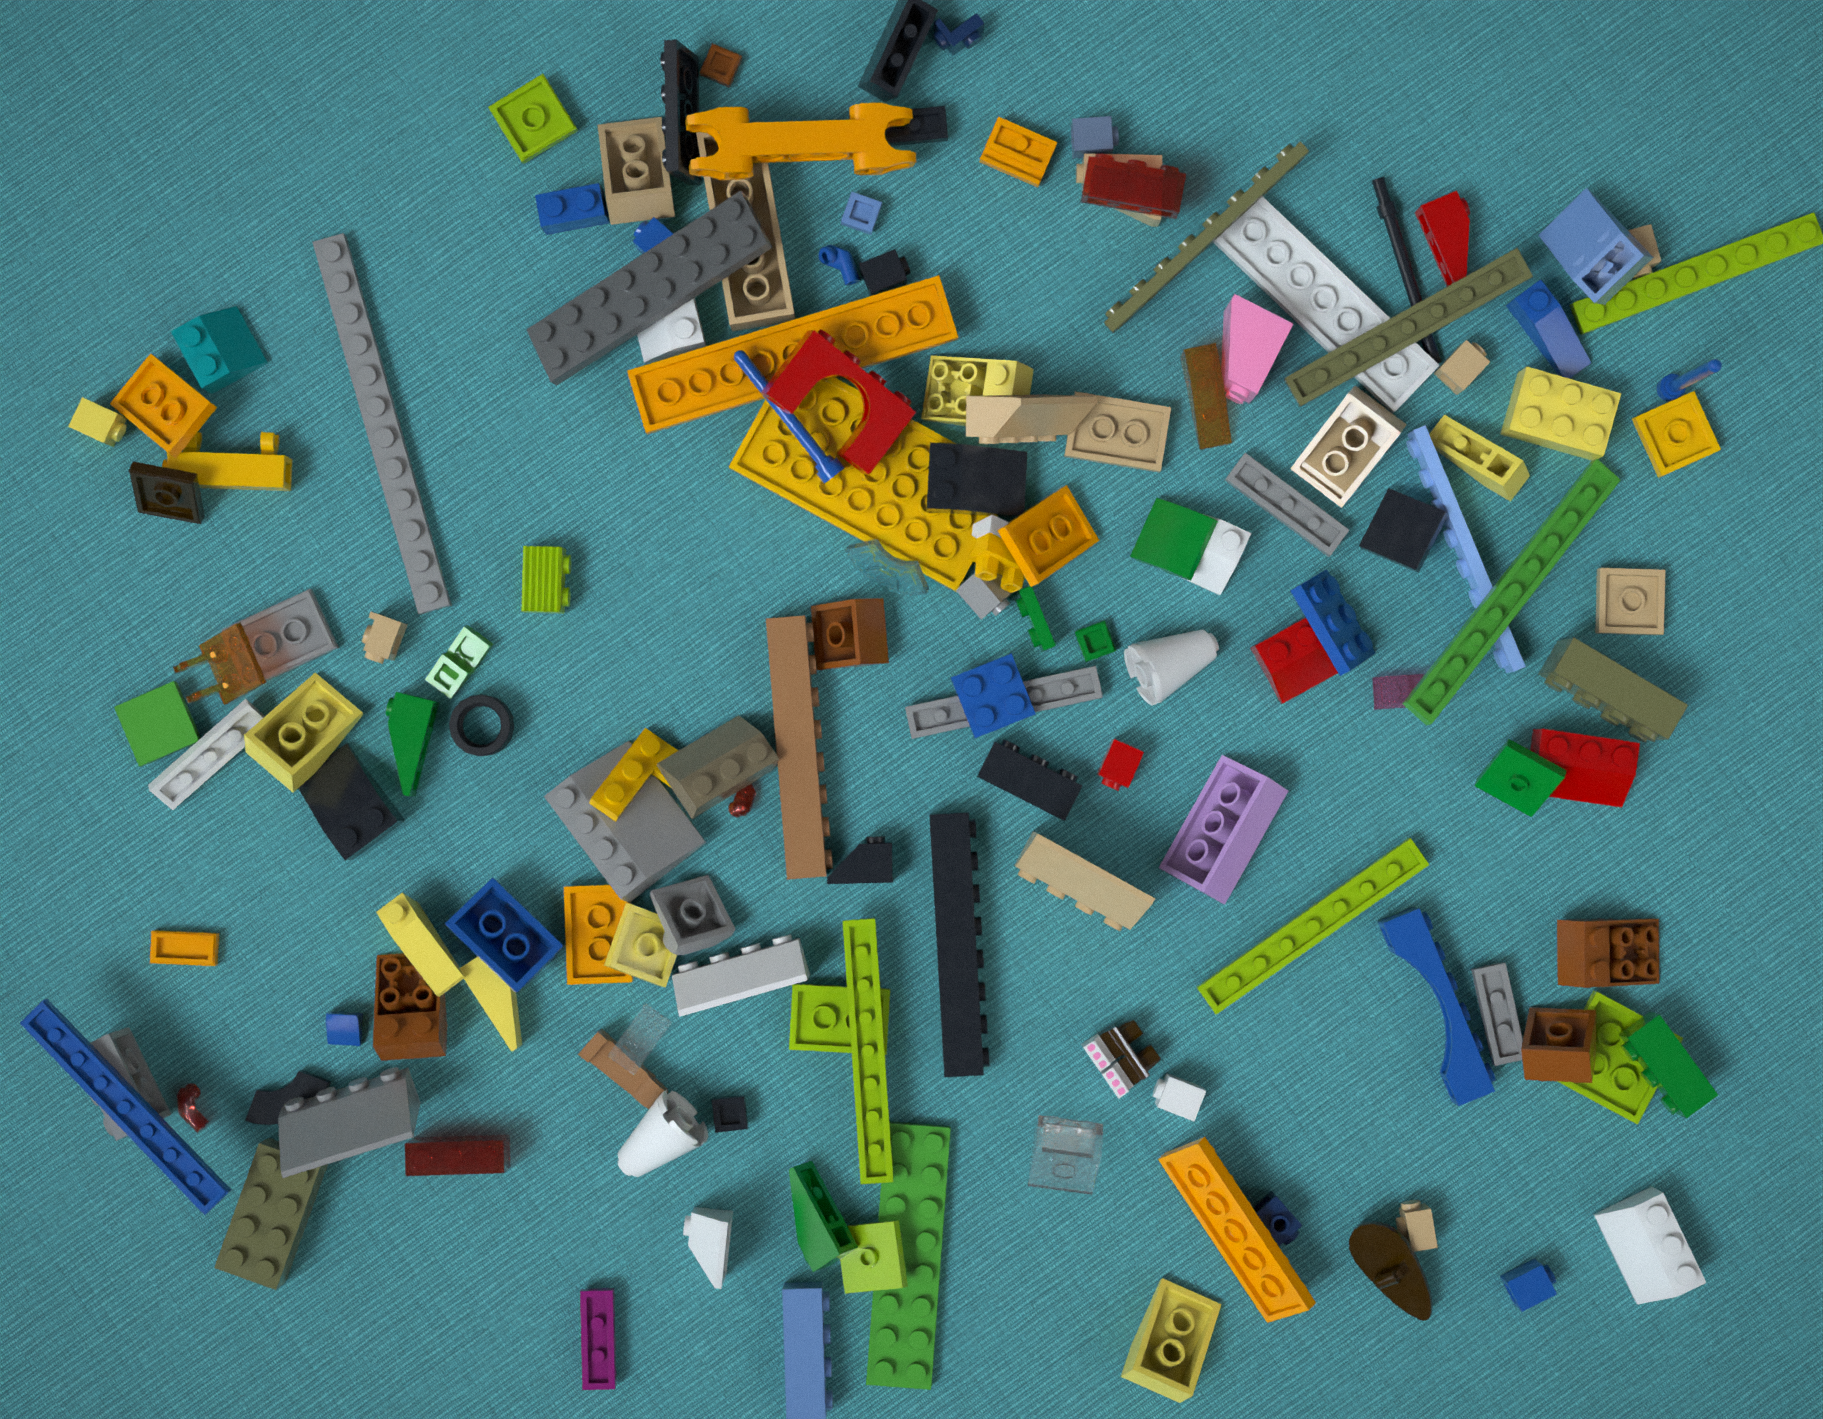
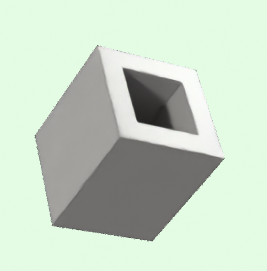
M974 573L956 590L981 620L991 612L997 616L1010 604L1007 598L1012 594L1001 589L1002 575L998 573L997 577L991 581L977 578Z

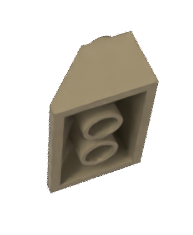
M738 715L657 763V767L693 819L773 771L779 758L763 734Z

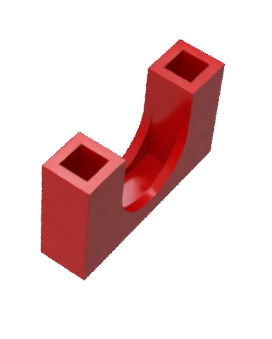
M821 329L818 332L808 330L762 390L761 394L786 414H793L812 387L821 379L831 375H838L851 381L861 395L863 413L857 428L837 454L862 474L869 475L916 411L909 406L912 402L905 395L897 390L894 394L884 386L886 380L872 370L867 373L858 366L861 360L848 350L842 353L833 345L835 339Z

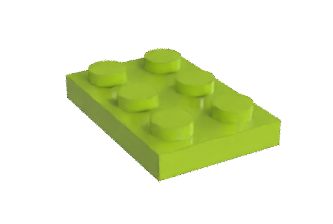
M798 983L792 985L789 1050L852 1053L847 986ZM880 988L885 1055H887L890 989Z

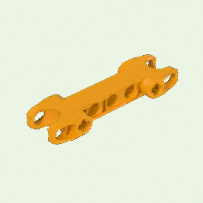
M860 103L849 107L850 120L749 123V111L745 107H718L709 111L687 115L685 120L686 130L707 133L716 140L718 145V152L714 155L697 157L690 160L689 173L695 176L710 177L718 180H741L754 176L753 163L853 160L854 174L883 175L892 171L910 168L917 162L916 152L896 150L891 147L886 141L885 130L894 126L910 124L911 119H913L912 109L885 103Z

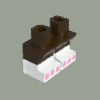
M1134 1019L1128 1020L1119 1026L1112 1024L1081 1044L1118 1099L1129 1092V1089L1138 1082L1150 1076L1148 1071L1161 1060L1151 1044L1136 1054L1129 1044L1143 1035Z

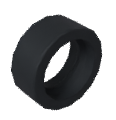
M483 694L469 696L460 701L452 711L449 722L450 734L455 744L464 752L475 756L494 755L503 750L512 739L515 728L513 715L508 706L498 698ZM480 706L489 707L494 710L501 722L500 733L496 739L489 744L483 745L470 741L463 730V722L467 713L473 708Z

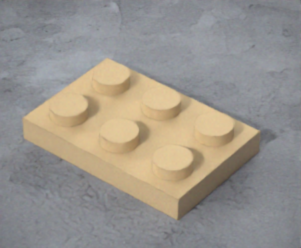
M1075 391L1074 396H1097V404L1070 435L1067 436L1064 457L1161 472L1171 407Z

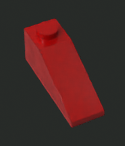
M1456 190L1421 205L1415 212L1447 287L1467 276L1470 225L1468 216L1470 215V209L1465 198H1460Z

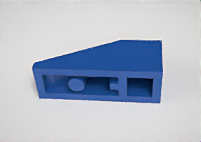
M1541 279L1506 305L1558 376L1570 379L1591 363L1561 305Z

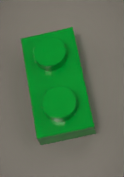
M1028 586L1019 590L1020 598L1016 599L1015 602L1021 617L1028 616L1032 628L1028 629L1027 632L1034 648L1040 646L1042 652L1056 646L1033 588Z

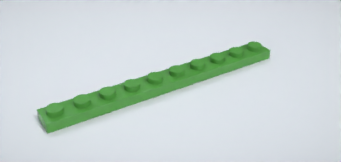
M1598 459L1589 463L1402 703L1426 726L1431 725L1620 482V479Z

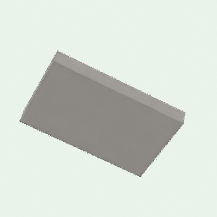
M308 589L221 629L249 689L339 648L312 589Z

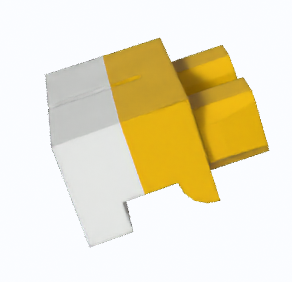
M990 515L973 524L972 536L976 538V544L968 560L976 563L975 577L984 581H991L997 577V573L1001 574V589L1014 593L1022 589L1025 576L997 531L1009 522Z

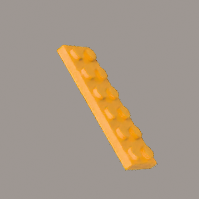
M1206 1137L1165 1152L1158 1159L1267 1323L1309 1311L1316 1304L1306 1285L1301 1281L1288 1258L1283 1254L1271 1236L1270 1231L1265 1227Z

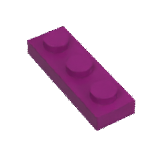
M614 1288L581 1289L582 1390L615 1389L617 1382Z

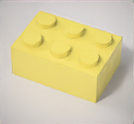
M1525 367L1517 373L1500 435L1591 461L1599 459L1605 454L1621 393Z

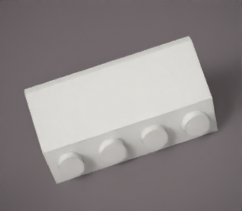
M789 934L772 939L773 946L761 949L760 943L741 948V955L729 957V953L726 952L709 957L711 963L698 967L697 961L678 966L679 972L672 975L679 1017L807 981L810 977V972L800 938L792 940V936Z

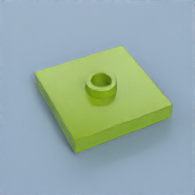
M541 74L488 107L523 164L578 131L544 74Z
M899 1220L848 1225L847 1227L858 1248L840 1259L845 1294L908 1287Z

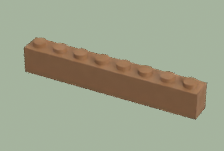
M805 615L766 618L776 750L779 758L777 763L787 880L827 876V869H833L832 851L831 849L825 850L824 837L830 836L829 817H823L822 804H828L826 784L820 785L819 772L825 771L824 753L817 752L816 739H822L821 719L815 720L814 707H819L820 704L818 687H812L811 675L817 674L816 656L809 655L808 642H814L813 622L807 623Z

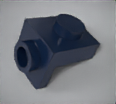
M976 13L950 32L941 19L938 18L934 21L933 30L935 33L932 36L943 51L948 49L954 56L965 46L967 49L974 47L983 38L981 34L984 33V22Z

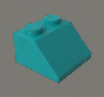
M237 306L199 315L170 331L200 387L211 394L268 364Z

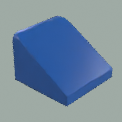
M334 1011L326 1013L328 1044L361 1046L363 1013Z

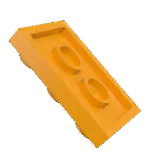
M151 353L110 403L175 458H177L217 408Z
M1067 485L1059 488L997 530L1031 587L1039 584L1100 541Z
M610 885L564 886L567 985L629 983L634 981L633 976L604 966L625 904L628 903L621 900Z

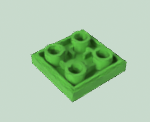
M177 681L170 682L114 707L139 767L192 746L201 739Z

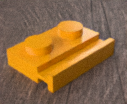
M998 116L979 162L1038 188L1058 142Z

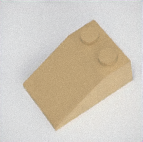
M662 117L598 124L605 195L610 224L651 220L653 217L656 219L675 217L670 174L666 171L662 162V152L666 149L665 137L662 131Z
M1354 386L1290 469L1342 508L1407 424L1358 387Z

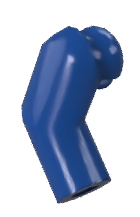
M827 245L820 249L818 254L820 262L840 270L845 286L860 281L853 256L849 251L834 245Z

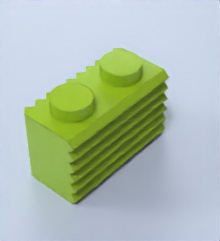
M523 546L522 612L564 614V607L570 606L571 592L570 587H565V574H571V555H566L565 548Z

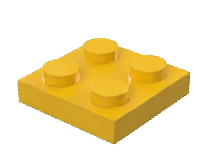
M1695 391L1632 418L1658 478L1721 450Z

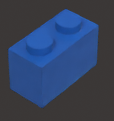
M599 183L535 195L540 226L546 235L609 224L604 191Z

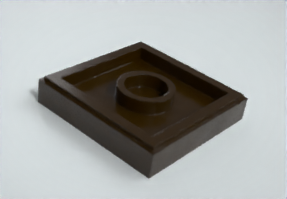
M132 461L129 473L139 513L202 524L205 514L197 473Z

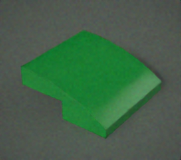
M1156 498L1130 557L1136 561L1160 568L1169 574L1191 581L1218 521L1183 506Z

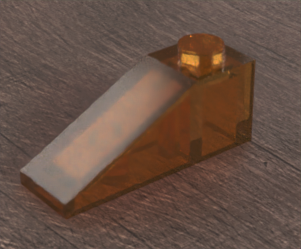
M1216 343L1184 349L1180 359L1199 450L1231 444L1223 374Z

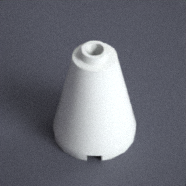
M1197 630L1133 643L1125 649L1124 658L1130 678L1137 677L1141 686L1136 688L1138 693L1152 706L1161 703L1215 660L1217 656L1216 651L1219 650V646L1212 633H1207L1205 630Z
M667 1090L662 1092L619 1150V1168L628 1176L640 1177L702 1146L708 1139V1131L704 1121L700 1125L697 1123L694 1116L698 1112L683 1096L675 1091H671L669 1094H667Z

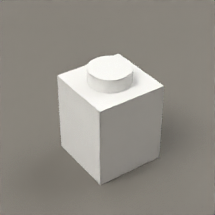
M1166 1073L1164 1080L1158 1079L1152 1097L1156 1098L1155 1104L1158 1108L1195 1121L1206 1090L1199 1085Z

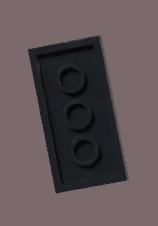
M677 39L664 40V52L661 53L660 61L661 67L665 72V84L661 87V97L665 104L662 131L666 137V149L662 152V162L668 173L688 186L701 185V176L689 173L690 160L700 157L697 132L686 130L685 123L687 115L699 113V57Z

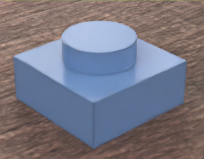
M851 192L841 225L872 235L882 202Z

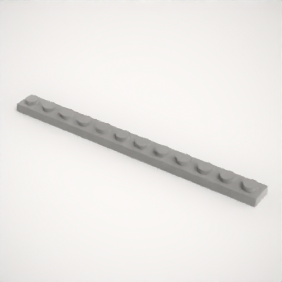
M342 233L314 241L312 243L418 614L422 615L452 606L347 237Z

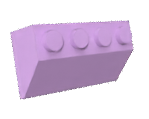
M1222 755L1159 868L1225 905L1286 797L1288 790L1269 777Z

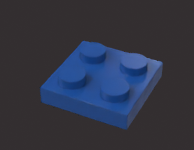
M1012 653L951 677L974 738L1036 714Z

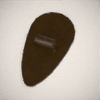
M1371 1221L1363 1222L1357 1226L1349 1238V1250L1356 1264L1396 1306L1419 1320H1428L1432 1315L1433 1308L1431 1290L1420 1262L1408 1240L1397 1229L1386 1223Z

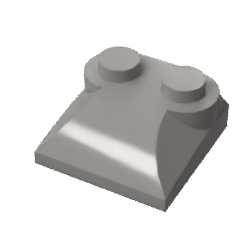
M709 875L650 892L651 899L665 931L663 943L673 954L686 955L713 947L732 936L736 930Z

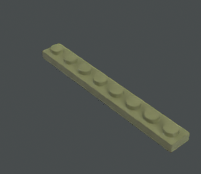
M1300 141L1295 147L1289 143L1276 155L1279 161L1270 170L1264 166L1252 177L1251 180L1254 184L1246 192L1239 189L1228 199L1229 208L1221 215L1217 211L1214 212L1202 224L1205 230L1197 237L1193 234L1189 235L1178 246L1181 252L1172 260L1168 256L1164 258L1153 269L1157 273L1148 282L1144 279L1139 281L1129 291L1132 297L1127 302L1122 304L1118 301L1105 313L1108 317L1104 322L1105 326L1113 334L1298 165L1309 153L1305 145Z
M1518 248L1285 377L1284 381L1298 406L1301 407L1529 280L1533 275Z

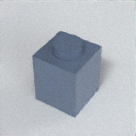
M1111 116L1072 119V159L1083 158L1084 154H1112L1113 146H1118L1119 136L1118 126H1112Z

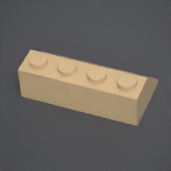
M1045 394L966 396V436L979 437L980 444L1056 441V435H1070L1097 404V396Z

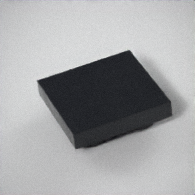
M1388 488L1359 546L1363 550L1419 573L1448 514L1441 509Z

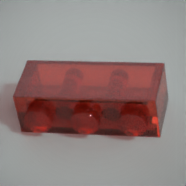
M1096 154L1095 157L1089 156L1081 193V203L1177 219L1180 212L1186 173H1180L1179 168L1169 165H1162L1160 169L1147 167V163L1140 160L1131 159L1127 163L1114 161L1115 158L1107 154Z
M510 1135L411 1138L405 1143V1176L505 1173L511 1167Z

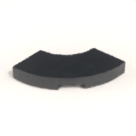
M300 1070L293 1081L282 1089L273 1091L258 1089L245 1121L261 1125L278 1124L280 1111L286 1102L297 1097H303L304 1100L315 1097L319 1091L329 1088L332 1081Z

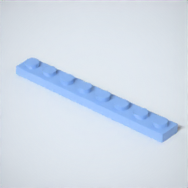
M1425 425L1407 434L1409 438L1406 441L1407 448L1412 458L1418 459L1422 469L1419 471L1420 480L1426 489L1430 488L1434 498L1431 501V505L1448 514L1444 523L1447 529L1444 530V537L1448 546L1451 549L1454 548L1459 558L1456 561L1457 569L1463 579L1467 578L1471 590L1468 591L1469 598L1473 606L1477 608L1493 587ZM1508 625L1494 643L1496 650L1493 651L1497 665L1500 669L1504 668L1506 673L1526 667Z

